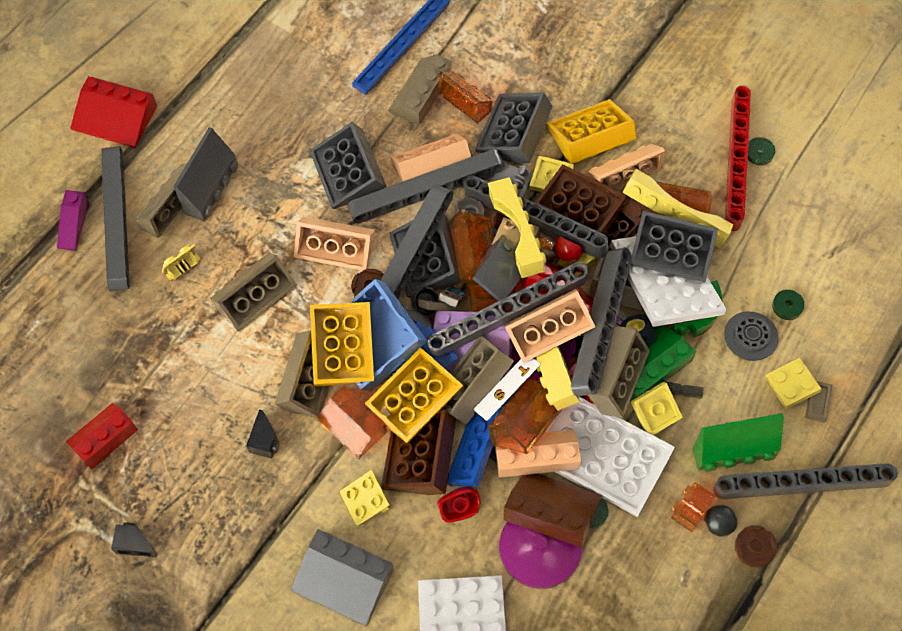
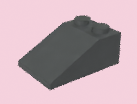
M503 235L489 247L472 278L498 301L508 297L521 278L516 265L515 251L517 247Z

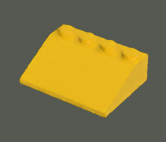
M610 99L546 123L564 157L571 164L596 156L606 150H612L614 147L627 144L636 139L634 120Z
M370 302L310 305L314 387L374 381Z
M420 347L365 402V405L382 424L408 443L456 395L463 385Z

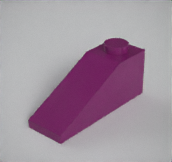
M65 191L60 211L58 249L76 251L89 207V201L84 192Z

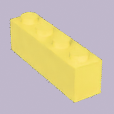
M559 345L536 356V361L540 363L537 371H541L543 377H540L544 389H548L549 393L546 394L550 406L554 405L557 411L580 402L578 396H575L571 390L572 379Z

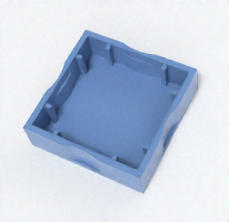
M374 279L351 302H370L374 381L356 383L361 390L372 391L407 361L420 347L422 348L428 342L387 284L377 279Z

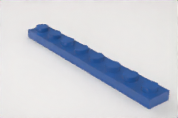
M428 0L352 82V86L367 95L448 7L449 0Z

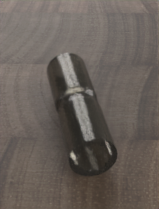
M664 381L674 395L702 399L703 387Z

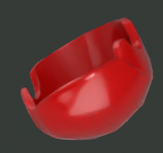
M558 237L554 248L556 255L566 262L578 261L583 254L582 248L569 240Z

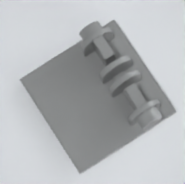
M504 163L505 168L501 172L494 174L490 182L510 177L512 184H516L518 196L523 197L533 173L529 172V167L525 164L517 168Z

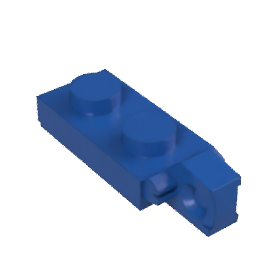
M420 321L416 323V326L427 341L431 335L437 333L430 326L425 328ZM427 343L423 346L426 352L445 370L458 360L453 351L436 357L431 353ZM435 343L433 348H440L442 343Z

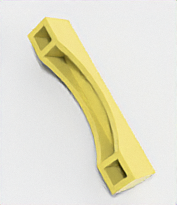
M637 169L633 172L622 192L663 216L717 228L715 246L718 248L722 247L731 233L732 223L718 215L700 212L682 204L666 193L653 178Z
M510 177L488 183L489 196L494 209L508 216L520 231L521 237L515 251L516 265L521 277L525 278L543 273L544 264L547 263L544 252L540 253L539 249L541 247L538 238L533 236L535 235L532 224L528 223L527 211L522 209L523 202L521 197H517L518 190L516 184H512Z

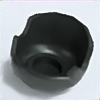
M419 287L411 296V306L414 311L423 315H430L435 310L420 308L418 306L419 300L439 301V296L431 287Z
M712 506L706 511L704 517L708 530L719 537L728 536L737 528L736 514L728 506Z

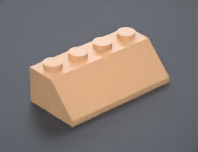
M454 134L391 156L390 158L400 180L404 182L470 158L471 154L467 140L458 134Z
M653 144L641 146L632 153H625L618 159L609 160L602 166L591 168L587 176L616 190L627 184L635 169L646 175L659 171L665 150Z
M303 216L297 222L294 258L363 271L368 267L373 249L375 230Z
M574 289L506 323L505 328L524 363L595 328V325L577 289Z
M574 430L495 438L494 445L499 478L580 468V450Z

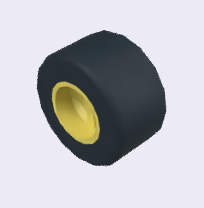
M646 315L629 316L619 325V327L636 328L648 348L656 340L655 328Z

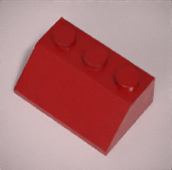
M111 403L69 438L66 443L92 470L138 429L133 421L117 405Z

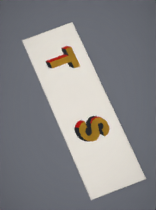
M534 358L524 363L521 359L473 410L488 421L537 369L540 363Z

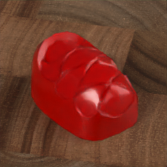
M473 487L455 489L437 501L438 511L442 519L447 523L461 521L476 515L481 505L480 494Z

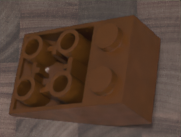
M627 195L606 236L608 238V245L610 246L611 240L629 238L637 234L643 211H650L643 204Z

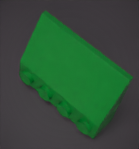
M665 325L654 327L656 340L649 347L650 352L630 402L662 382H666L692 362L696 351L688 342Z
M783 413L702 427L692 448L698 471L705 470V472H711L716 470L717 467L732 468L739 463L749 465L755 463L756 460L764 459V461H770L775 459L781 450Z

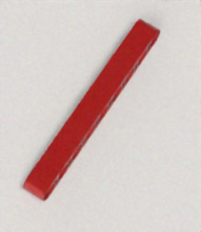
M738 86L735 89L731 104L725 220L733 224L731 231L739 230L745 217L751 90L747 86Z

